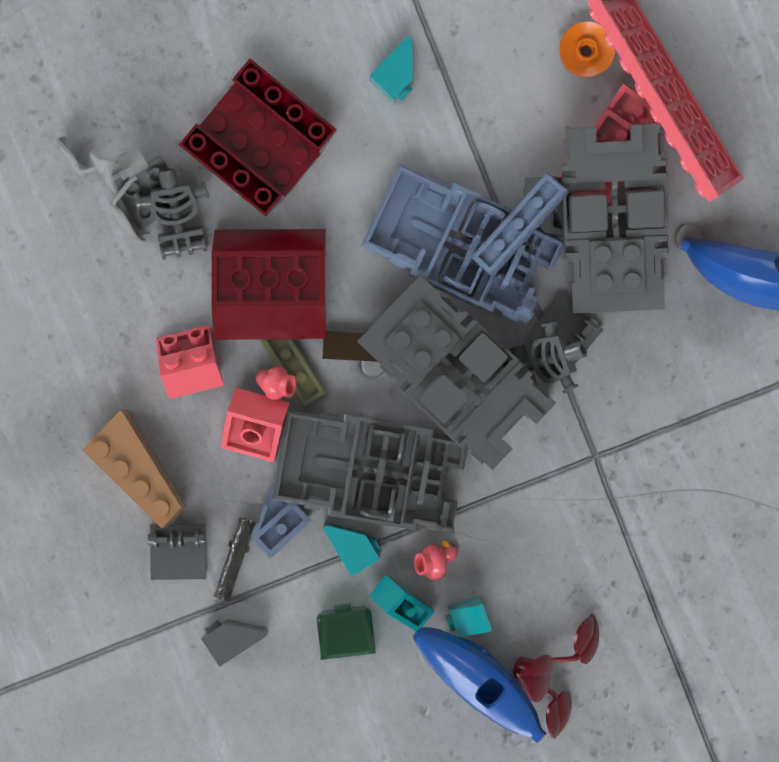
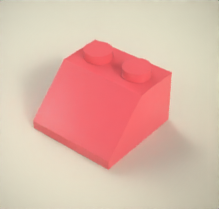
M236 388L227 411L221 448L274 462L290 403L279 399L271 400L267 396Z

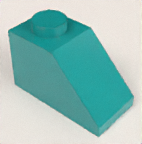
M409 35L370 75V82L393 104L398 99L403 101L413 90L410 87L413 84L412 38Z
M330 523L324 525L323 530L351 577L380 560L379 552L382 551V548L374 536L369 538L366 532Z
M385 575L369 596L389 616L414 631L423 627L435 612L428 604L388 575Z
M480 596L448 607L450 614L445 617L450 631L456 630L458 637L492 631Z

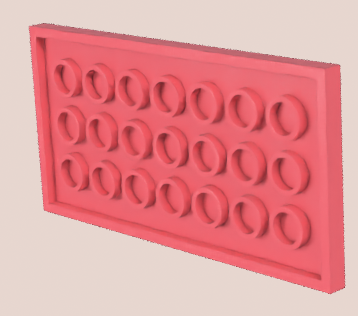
M589 0L591 17L597 24L602 25L606 32L604 36L611 48H616L621 57L619 61L626 73H631L636 81L635 89L643 99L646 98L651 106V116L657 123L662 124L666 131L665 138L668 144L679 152L681 156L680 163L687 173L691 172L696 181L695 188L699 195L703 198L706 197L708 202L742 181L744 179L637 1Z

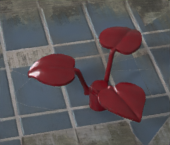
M591 613L580 624L575 633L574 651L576 653L573 656L552 658L548 654H543L535 660L520 656L514 664V676L524 685L530 700L539 702L547 693L551 695L553 701L547 706L546 724L550 736L554 739L563 731L570 718L572 701L568 692L562 691L558 695L549 688L553 663L572 662L580 659L582 664H587L592 660L599 645V627L595 616Z

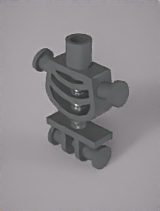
M175 168L158 171L161 187L152 189L151 196L140 197V194H137V211H140V208H151L152 216L157 222L173 225L174 231L157 235L158 243L173 240V244L163 246V243L159 244L162 259L166 260L167 256L176 255L177 258L181 257L180 251L188 250L189 255H193V251L202 249L206 252L204 235H201L203 234L202 225L184 229V222H187L196 215L198 209L196 199L205 195L210 197L205 182L202 181L201 185L191 188L189 182L178 184ZM189 195V198L187 200L183 201L182 203L179 202V200ZM156 201H157V202H162V203H168V206H167V205L158 204V203H156ZM192 204L191 210L185 215H182L181 211L188 208ZM158 211L162 213H170L171 218L161 216L158 213ZM201 235L200 239L190 240V236ZM185 238L186 244L179 245L178 239Z
M558 321L541 323V327L545 329L546 337L537 339L532 344L531 360L529 359L525 344L508 350L513 355L515 353V356L531 372L534 370L543 382L550 384L560 380L565 389L562 392L565 394L578 387V384H574L570 375L577 371L574 361L587 357L586 345L583 341L568 345L566 335H557L555 325H558ZM509 356L505 362L506 365L512 360ZM533 374L530 378L534 381V383H537L535 375Z

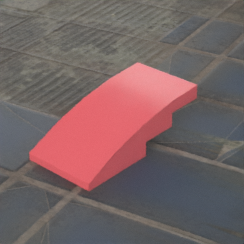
M623 83L593 126L596 127V142L630 140V124L656 122L650 114L651 106L646 98L643 99L634 89ZM618 181V189L624 181ZM605 182V189L576 191H599L607 196L608 204L611 201L612 182Z

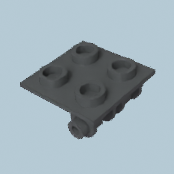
M161 156L148 162L149 167L135 175L138 180L133 182L121 197L122 202L139 230L156 221L152 216L151 208H140V211H137V194H140V197L151 196L152 189L161 187L158 171L168 168ZM120 177L114 181L118 192L128 181V177L124 180ZM185 197L179 200V202L182 203L183 201H185ZM156 201V203H158V204L167 205V206H168V203H162V202H157V201ZM158 211V213H159L161 216H165V215L169 214V213H162V212H159V211Z
M561 294L526 337L534 343L535 340L546 337L545 329L541 327V323L558 321V325H555L557 335L565 334L568 345L583 341L588 349L604 329L598 325L599 323L595 319L589 318L585 313L573 314L572 302Z
M150 524L148 545H150L151 580L206 579V524H170L166 528H161L158 524Z

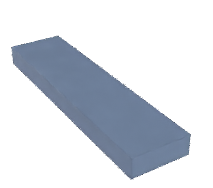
M546 172L471 258L489 275L494 277L565 198L569 191Z

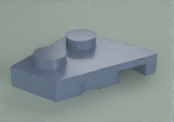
M275 482L271 485L267 500L251 537L270 559L311 522V519L297 504L272 500Z

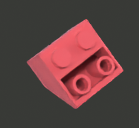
M210 325L156 338L160 377L169 399L223 386L221 366Z

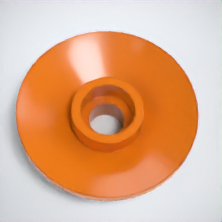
M590 21L580 22L571 26L564 33L559 45V54L563 65L572 74L584 78L595 77L603 73L611 65L615 49L611 48L604 36L606 32L602 25ZM581 48H589L591 54L589 56L582 55Z

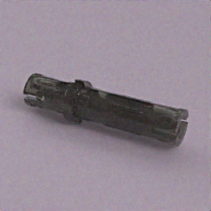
M239 517L233 540H229L228 546L230 549L213 595L219 600L222 597L224 601L230 602L245 553H248L250 550L248 544L256 525L255 521L248 519L247 522L246 518Z

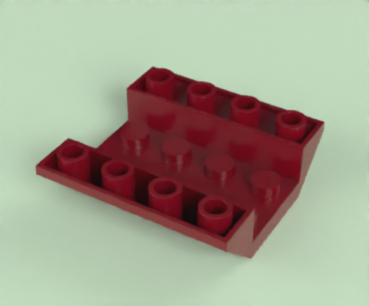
M249 58L232 79L234 83L200 126L197 123L179 143V146L266 217L289 195L312 167L337 129Z
M326 229L215 230L212 245L211 282L214 340L326 339Z

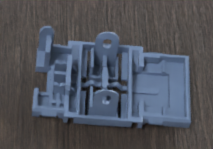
M399 164L361 247L390 260V263L402 269L408 268L411 271L409 276L414 278L421 275L434 288L474 307L484 308L491 315L495 310L502 312L501 315L515 322L519 320V322L527 325L533 317V310L538 302V298L533 296L535 289L530 287L527 290L538 265L549 270L555 267L564 247V241L556 238L554 234L545 233L542 228L540 230L536 229L494 277L486 271L484 272L473 298H470L469 296L483 269L479 264L471 261V256L478 250V245H482L506 218L505 214L509 215L512 210L456 183H453L450 188L444 182L430 176L429 178ZM474 199L478 202L474 203L461 231L462 236L472 240L471 244L468 245L448 236L450 230L458 231L471 201ZM445 241L467 250L465 257L451 253L438 282L434 281L449 250L443 246Z

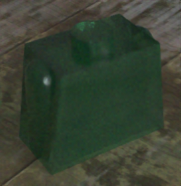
M351 603L337 604L334 606L335 609L324 610L317 615L320 660L376 654L372 612L366 606L351 607Z

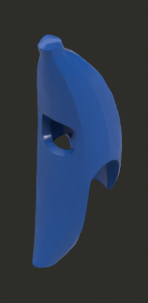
M685 237L680 249L687 252L692 264L708 282L723 293L739 301L760 308L779 311V253L719 241Z
M421 627L414 633L413 639L430 667L471 707L499 726L517 735L532 738L536 743H539L547 733L541 728L537 711L526 692L510 672L486 649L468 639L456 637L451 633L434 627Z

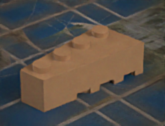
M121 409L82 451L161 528L169 527L187 506L169 476L164 472L158 458L148 446L142 432L137 428L129 411Z

